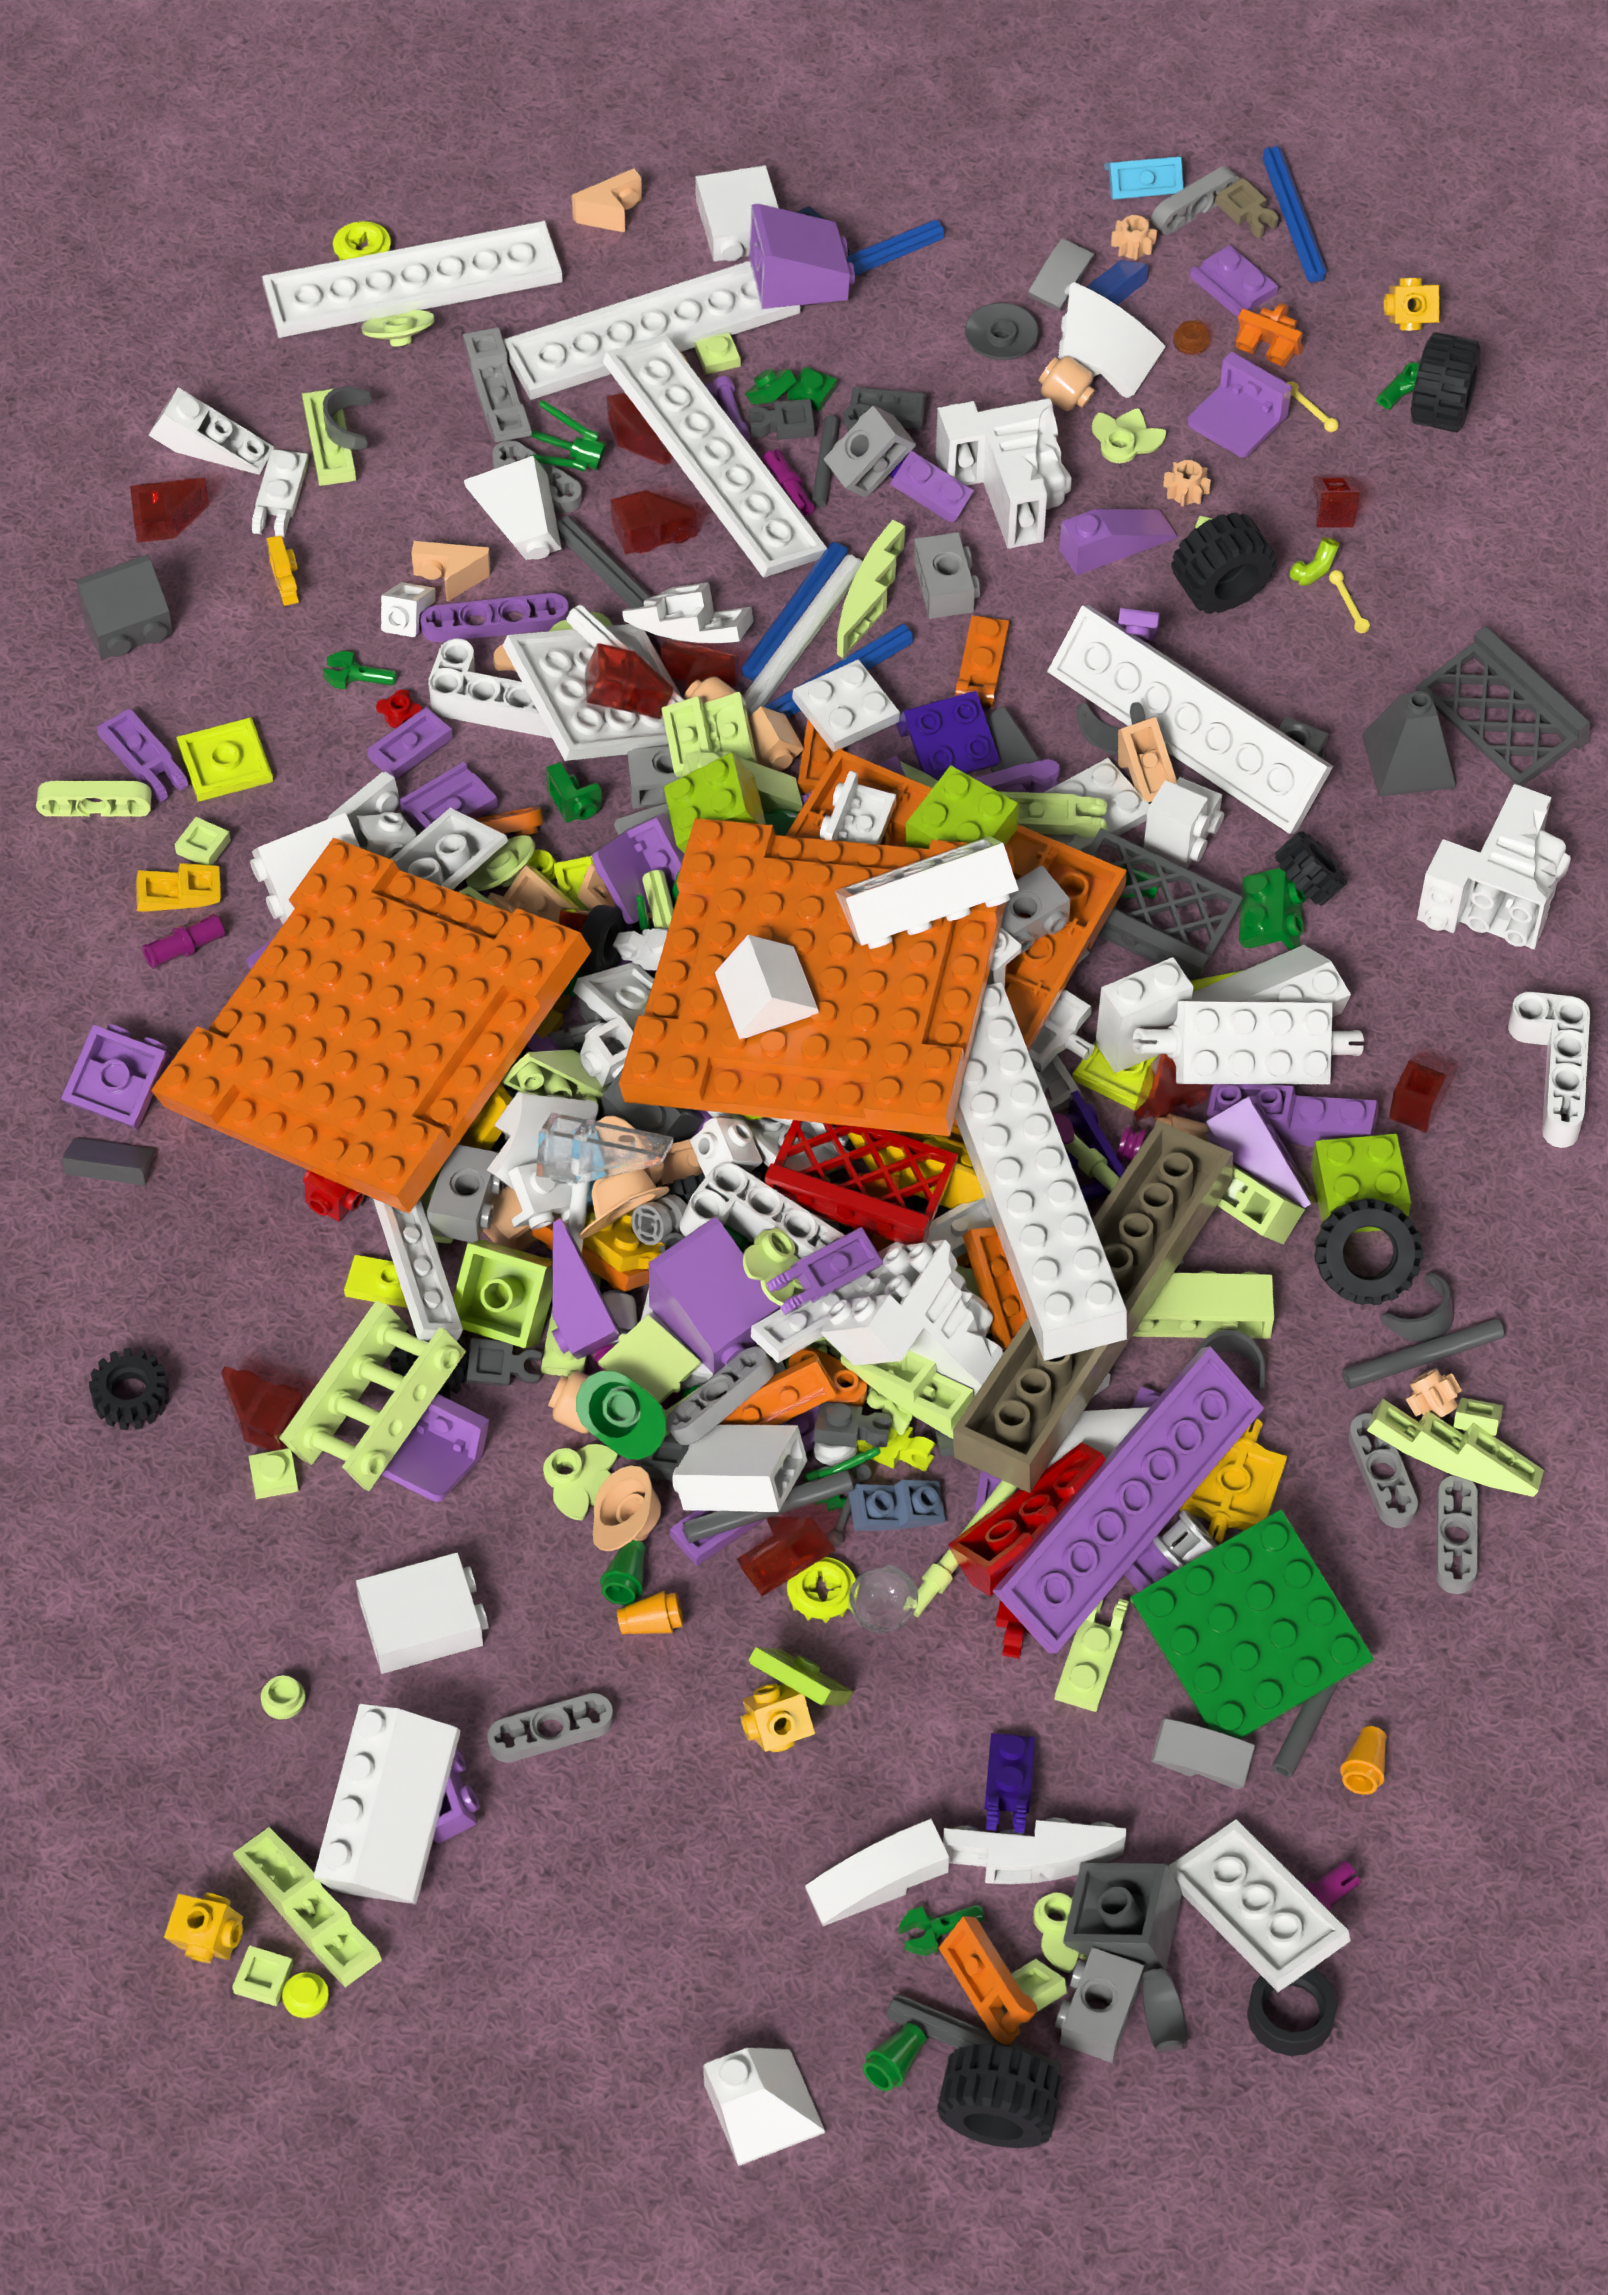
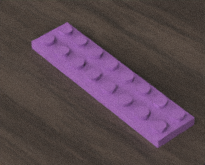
M1211 1346L1203 1347L1198 1351L1106 1458L1100 1469L1029 1552L1012 1567L994 1588L993 1592L1048 1654L1058 1653L1263 1411L1264 1407Z

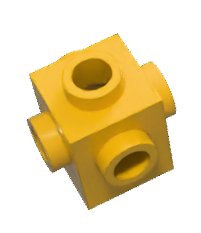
M1400 278V285L1390 286V294H1384V315L1390 316V323L1400 324V330H1422V323L1439 322V285H1422V278ZM1412 298L1414 301V305L1412 309L1409 310L1407 304L1408 301Z
M778 1684L761 1686L754 1690V1695L742 1699L746 1714L741 1715L740 1718L745 1735L749 1741L755 1740L765 1752L769 1750L771 1752L787 1750L795 1745V1741L815 1734L804 1695L786 1684L780 1686Z
M205 1893L203 1899L178 1894L164 1938L178 1948L186 1950L185 1956L204 1963H211L213 1957L230 1960L233 1948L238 1946L242 1937L243 1916L229 1907L231 1901L225 1897Z

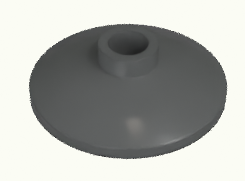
M993 303L980 307L969 316L965 325V337L970 347L978 354L995 360H1010L1025 355L1034 347L1038 338V325L1034 317L1019 306L1009 303Z

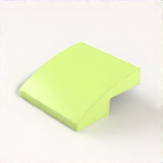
M740 692L706 703H702L700 698L696 696L662 707L673 769L677 777H682L686 753L733 752L740 758L757 763L746 705Z

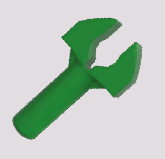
M339 651L326 657L327 666L344 668L343 670L335 671L323 668L325 680L334 688L346 690L347 684L356 680L390 686L395 685L397 681L396 671L360 666L355 662L354 652Z
M973 1905L937 1918L926 1915L922 1906L909 1910L899 1925L898 1934L908 1932L913 1928H920L926 1931V1933L921 1938L906 1941L904 1949L922 1956L938 1952L937 1942L941 1935L950 1933L963 1916L976 1917L979 1923L984 1920L982 1908L979 1905Z

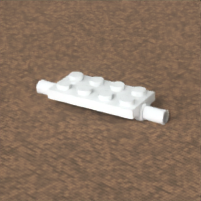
M1178 1001V1017L1173 1025L1167 1029L1137 1028L1133 1034V1039L1148 1040V1043H1133L1135 1054H1167L1168 1057L1173 1059L1176 1065V1083L1330 1084L1331 1055L1360 1056L1363 1052V1046L1349 1045L1348 1043L1350 1041L1364 1042L1363 1034L1359 1030L1332 1031V1003Z

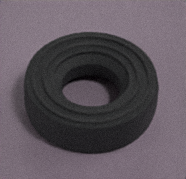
M597 905L589 913L581 933L592 950L580 967L584 974L591 975L618 966L621 954L614 948L613 944L619 932H626V922L623 919L622 910L612 906Z

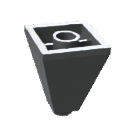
M1415 691L1411 694L1399 695L1362 734L1379 797L1455 788L1456 784L1431 691Z

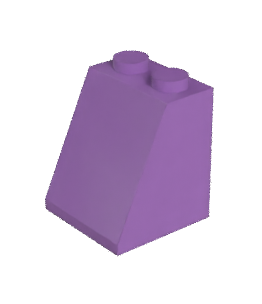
M752 204L749 260L762 309L848 300L849 285H853L855 282L854 267L852 262H846L848 256L847 241L845 236H839L836 222L763 204Z
M716 1217L649 1262V1307L713 1375L739 1353L756 1346L757 1343L751 1338V1326L780 1310V1306L771 1301L762 1290L761 1280H754L747 1276L743 1266L744 1254Z

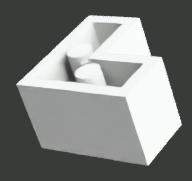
M1181 777L1178 778L1175 784L1165 780L1148 807L1144 849L1185 869H1188L1193 860L1199 862L1207 847L1208 841L1205 839L1209 833L1216 834L1223 822L1224 812L1220 811L1222 794Z

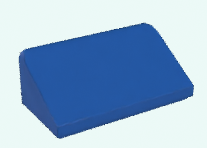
M1119 260L1086 288L1118 305L1147 282L1148 265L1142 262Z

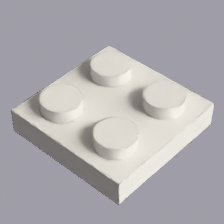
M859 659L793 689V701L833 752L837 751L838 748H844L899 722V710Z

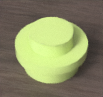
M277 1676L272 1678L262 1689L261 1704L269 1716L276 1719H288L297 1715L304 1707L305 1691L297 1680L289 1676Z

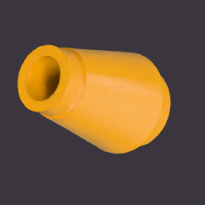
M664 1590L627 1605L625 1608L617 1609V1618L622 1635L674 1633L675 1628L684 1626L681 1605L676 1592L666 1594Z
M1374 1726L1362 1728L1360 1735L1357 1737L1340 1768L1344 1786L1357 1794H1372L1384 1782L1387 1736L1380 1728Z

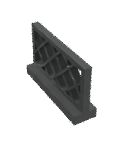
M1487 626L1474 634V642L1416 686V691H1431L1436 710L1519 786H1523L1534 779L1574 747L1579 750L1590 743V722ZM1473 657L1484 667L1483 675L1461 674V667ZM1439 683L1455 684L1454 697H1438L1431 689ZM1460 684L1483 685L1482 698L1459 697ZM1487 685H1504L1510 691L1509 699L1487 698ZM1458 707L1481 708L1480 721H1463L1458 716ZM1486 708L1509 709L1508 722H1485ZM1513 709L1531 710L1536 715V722L1513 723ZM1484 731L1507 732L1506 746L1489 745L1484 740ZM1512 732L1535 733L1534 747L1511 746ZM1539 733L1557 734L1563 740L1556 747H1538ZM1510 756H1533V764L1520 774L1509 764Z
M1100 828L1086 853L1099 858L1097 853L1103 843L1118 849L1122 860L1111 864L1122 869L1125 868L1131 884L1125 886L1120 896L1134 893L1140 910L1125 913L1118 910L1115 904L1098 936L1155 964L1174 957L1189 980L1201 979L1211 957L1240 907L1243 897ZM1142 863L1153 866L1158 878L1137 883L1131 866ZM1181 880L1190 885L1193 895L1173 900L1167 884ZM1161 886L1166 903L1146 908L1140 891ZM1218 898L1230 905L1225 914L1209 918L1203 901ZM1196 903L1202 920L1182 925L1176 908ZM1169 910L1175 927L1163 931L1153 927L1149 916ZM1219 924L1214 933L1212 926ZM1205 928L1210 940L1205 951L1190 945L1185 933Z

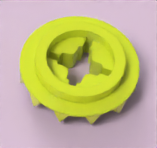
M367 221L354 222L342 227L333 239L334 254L338 255L340 261L390 251L391 245L389 233L382 226ZM367 239L368 246H365L362 250H357L356 246H360Z
M830 1557L807 1559L797 1565L788 1578L787 1596L792 1603L793 1610H798L804 1614L808 1621L811 1618L822 1619L827 1623L830 1618L838 1615L843 1617L846 1610L851 1605H854L857 1593L856 1579L852 1571L837 1559ZM821 1576L826 1588L834 1589L828 1591L825 1602L819 1599L818 1593L810 1592L816 1590L818 1577Z

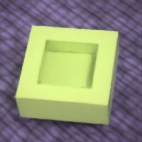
M730 332L695 342V350L705 375L741 367V358Z
M195 817L175 843L176 854L200 865H213L230 843V833L223 828Z
M1461 1397L1453 1428L1462 1429L1465 1433L1471 1424L1475 1423L1491 1435L1496 1436L1501 1422L1503 1405Z
M290 1449L248 1456L256 1499L298 1492L292 1451Z
M249 1946L233 1983L234 1994L278 2006L284 1985L288 1981L294 1966L292 1958Z
M1037 1959L1011 1974L1021 1991L1036 2003L1037 2012L1067 1993L1065 1978Z

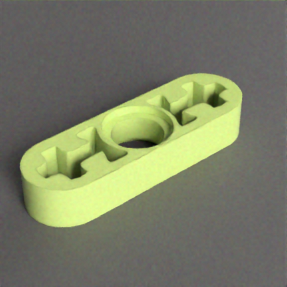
M48 781L38 787L36 808L44 816H90V813H101V816H146L151 808L152 791L149 786L138 781ZM86 798H98L103 801L91 802Z

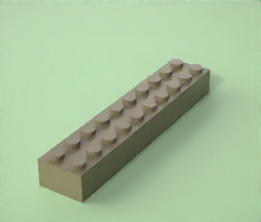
M1161 1121L1157 1122L1092 1220L1127 1310V1339L1044 1361L1027 1317L953 1428L954 1458L1029 1493L1032 1491L1231 1185L1233 1152Z

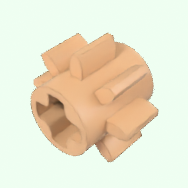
M1138 215L1128 216L1123 221H1116V229L1112 232L1111 246H1119L1118 256L1137 260L1144 254H1152V245L1156 244L1157 230L1149 229V219Z
M1184 460L1179 463L1174 462L1172 472H1165L1163 486L1168 488L1167 499L1174 498L1183 507L1185 504H1192L1194 502L1201 504L1202 494H1209L1211 480L1206 478L1207 468L1201 467L1193 460Z
M1435 1368L1418 1376L1409 1383L1413 1392L1410 1393L1411 1396L1406 1398V1401L1415 1416L1425 1415L1427 1411H1430L1441 1418L1458 1407L1454 1398L1462 1390L1452 1373L1441 1376L1438 1369Z

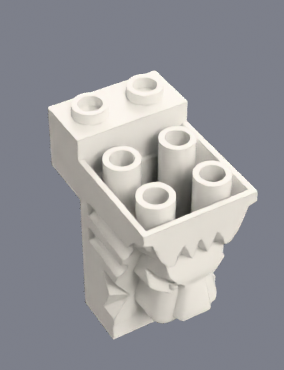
M1051 399L1029 401L1023 404L992 408L980 412L977 411L974 401L940 407L937 411L936 459L940 469L966 486L984 483L1007 549L1044 542L1046 510L1063 503L1065 494L1071 491L1072 480L1069 472L1061 463V450L1056 439L1058 429Z
M1514 784L1481 853L1443 839L1425 874L1417 920L1424 922L1433 930L1440 931L1444 929L1452 933L1455 932L1459 922H1462L1476 932H1489L1505 938L1511 945L1518 947L1527 946L1535 949L1548 918V911L1555 895L1556 886L1566 875L1571 861L1570 855L1565 852L1566 845L1564 841L1544 831L1551 797Z
M946 1240L899 1245L891 1249L884 1257V1266L876 1278L867 1283L861 1291V1297L842 1299L834 1304L827 1314L828 1321L820 1331L853 1366L902 1361L907 1352L911 1351L936 1362L938 1374L973 1389L974 1396L1003 1355L1002 1348L986 1338L993 1321V1314L988 1310V1303L965 1288L966 1281L964 1277L955 1271L958 1264L950 1251L951 1245Z

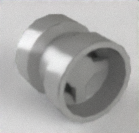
M666 1195L655 1200V1202H648L636 1207L631 1219L636 1237L646 1245H655L660 1243L670 1233L682 1234L679 1223L687 1208L686 1203L676 1195Z

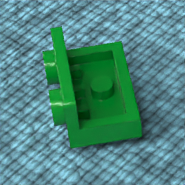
M1281 868L1243 877L1239 942L1244 948H1255L1282 941L1289 951L1300 947V935L1304 933V923L1301 917L1302 903L1305 902L1306 897L1302 890L1299 891L1295 887V883L1292 880L1289 881L1286 877L1287 873L1281 870Z

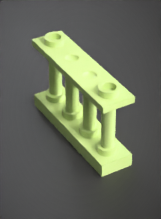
M376 1300L279 1439L298 1458L313 1465L322 1451L346 1461L342 1468L363 1489L370 1491L466 1351L446 1329L441 1327L438 1328L429 1342L418 1340L416 1336L406 1333L409 1327L387 1304ZM395 1347L419 1356L405 1377L381 1367ZM371 1381L394 1391L381 1411L357 1402ZM346 1416L370 1426L356 1447L333 1437Z

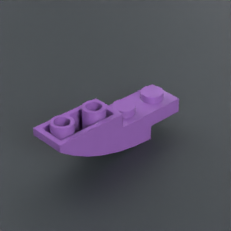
M1213 1084L1207 1110L1208 1120L1246 1097L1256 1096L1282 1142L1314 1147L1315 1141L1374 1136L1379 1112L1377 1100L1296 1096L1294 1086L1263 1084Z

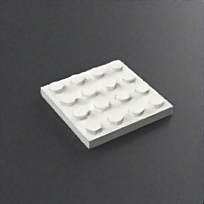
M631 624L605 626L680 695L644 630ZM576 630L507 635L503 648L564 761L628 754L627 751L637 748L669 746L662 710Z

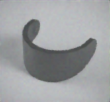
M340 387L328 392L324 397L325 431L333 443L353 450H362L367 447L368 440L365 436L346 431L337 425L332 418L339 410L345 407L369 404L372 401L370 392L359 388Z
M1133 702L1130 706L1132 724L1145 720V712L1139 702ZM1079 704L1076 709V717L1085 739L1091 745L1117 756L1118 729L1121 728L1102 722L1093 715L1087 704Z
M1431 1272L1425 1276L1426 1283L1444 1297L1442 1304L1434 1312L1417 1319H1403L1390 1313H1384L1381 1316V1322L1405 1339L1427 1342L1442 1337L1448 1332L1454 1321V1308L1448 1284L1444 1279Z
M1221 1330L1205 1338L1198 1346L1195 1355L1201 1348L1211 1346L1216 1353L1223 1351L1235 1352L1249 1359L1258 1372L1259 1390L1264 1391V1358L1256 1342L1248 1335L1234 1330Z
M1165 1969L1149 1970L1142 1976V1996L1152 2046L1156 2053L1186 2049L1188 2035L1183 2007L1176 1986Z

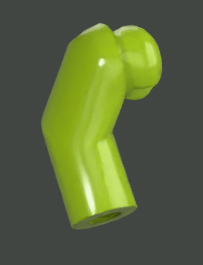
M1323 537L1314 559L1308 565L1302 561H1297L1293 564L1289 573L1291 580L1298 581L1300 586H1309L1327 574L1340 544L1331 538Z

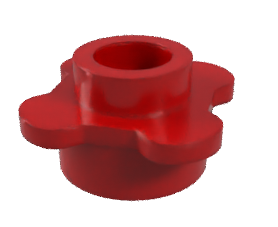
M403 689L397 690L388 699H381L376 703L377 712L384 714L385 721L392 728L399 727L422 710L420 704H416L411 700L410 692Z

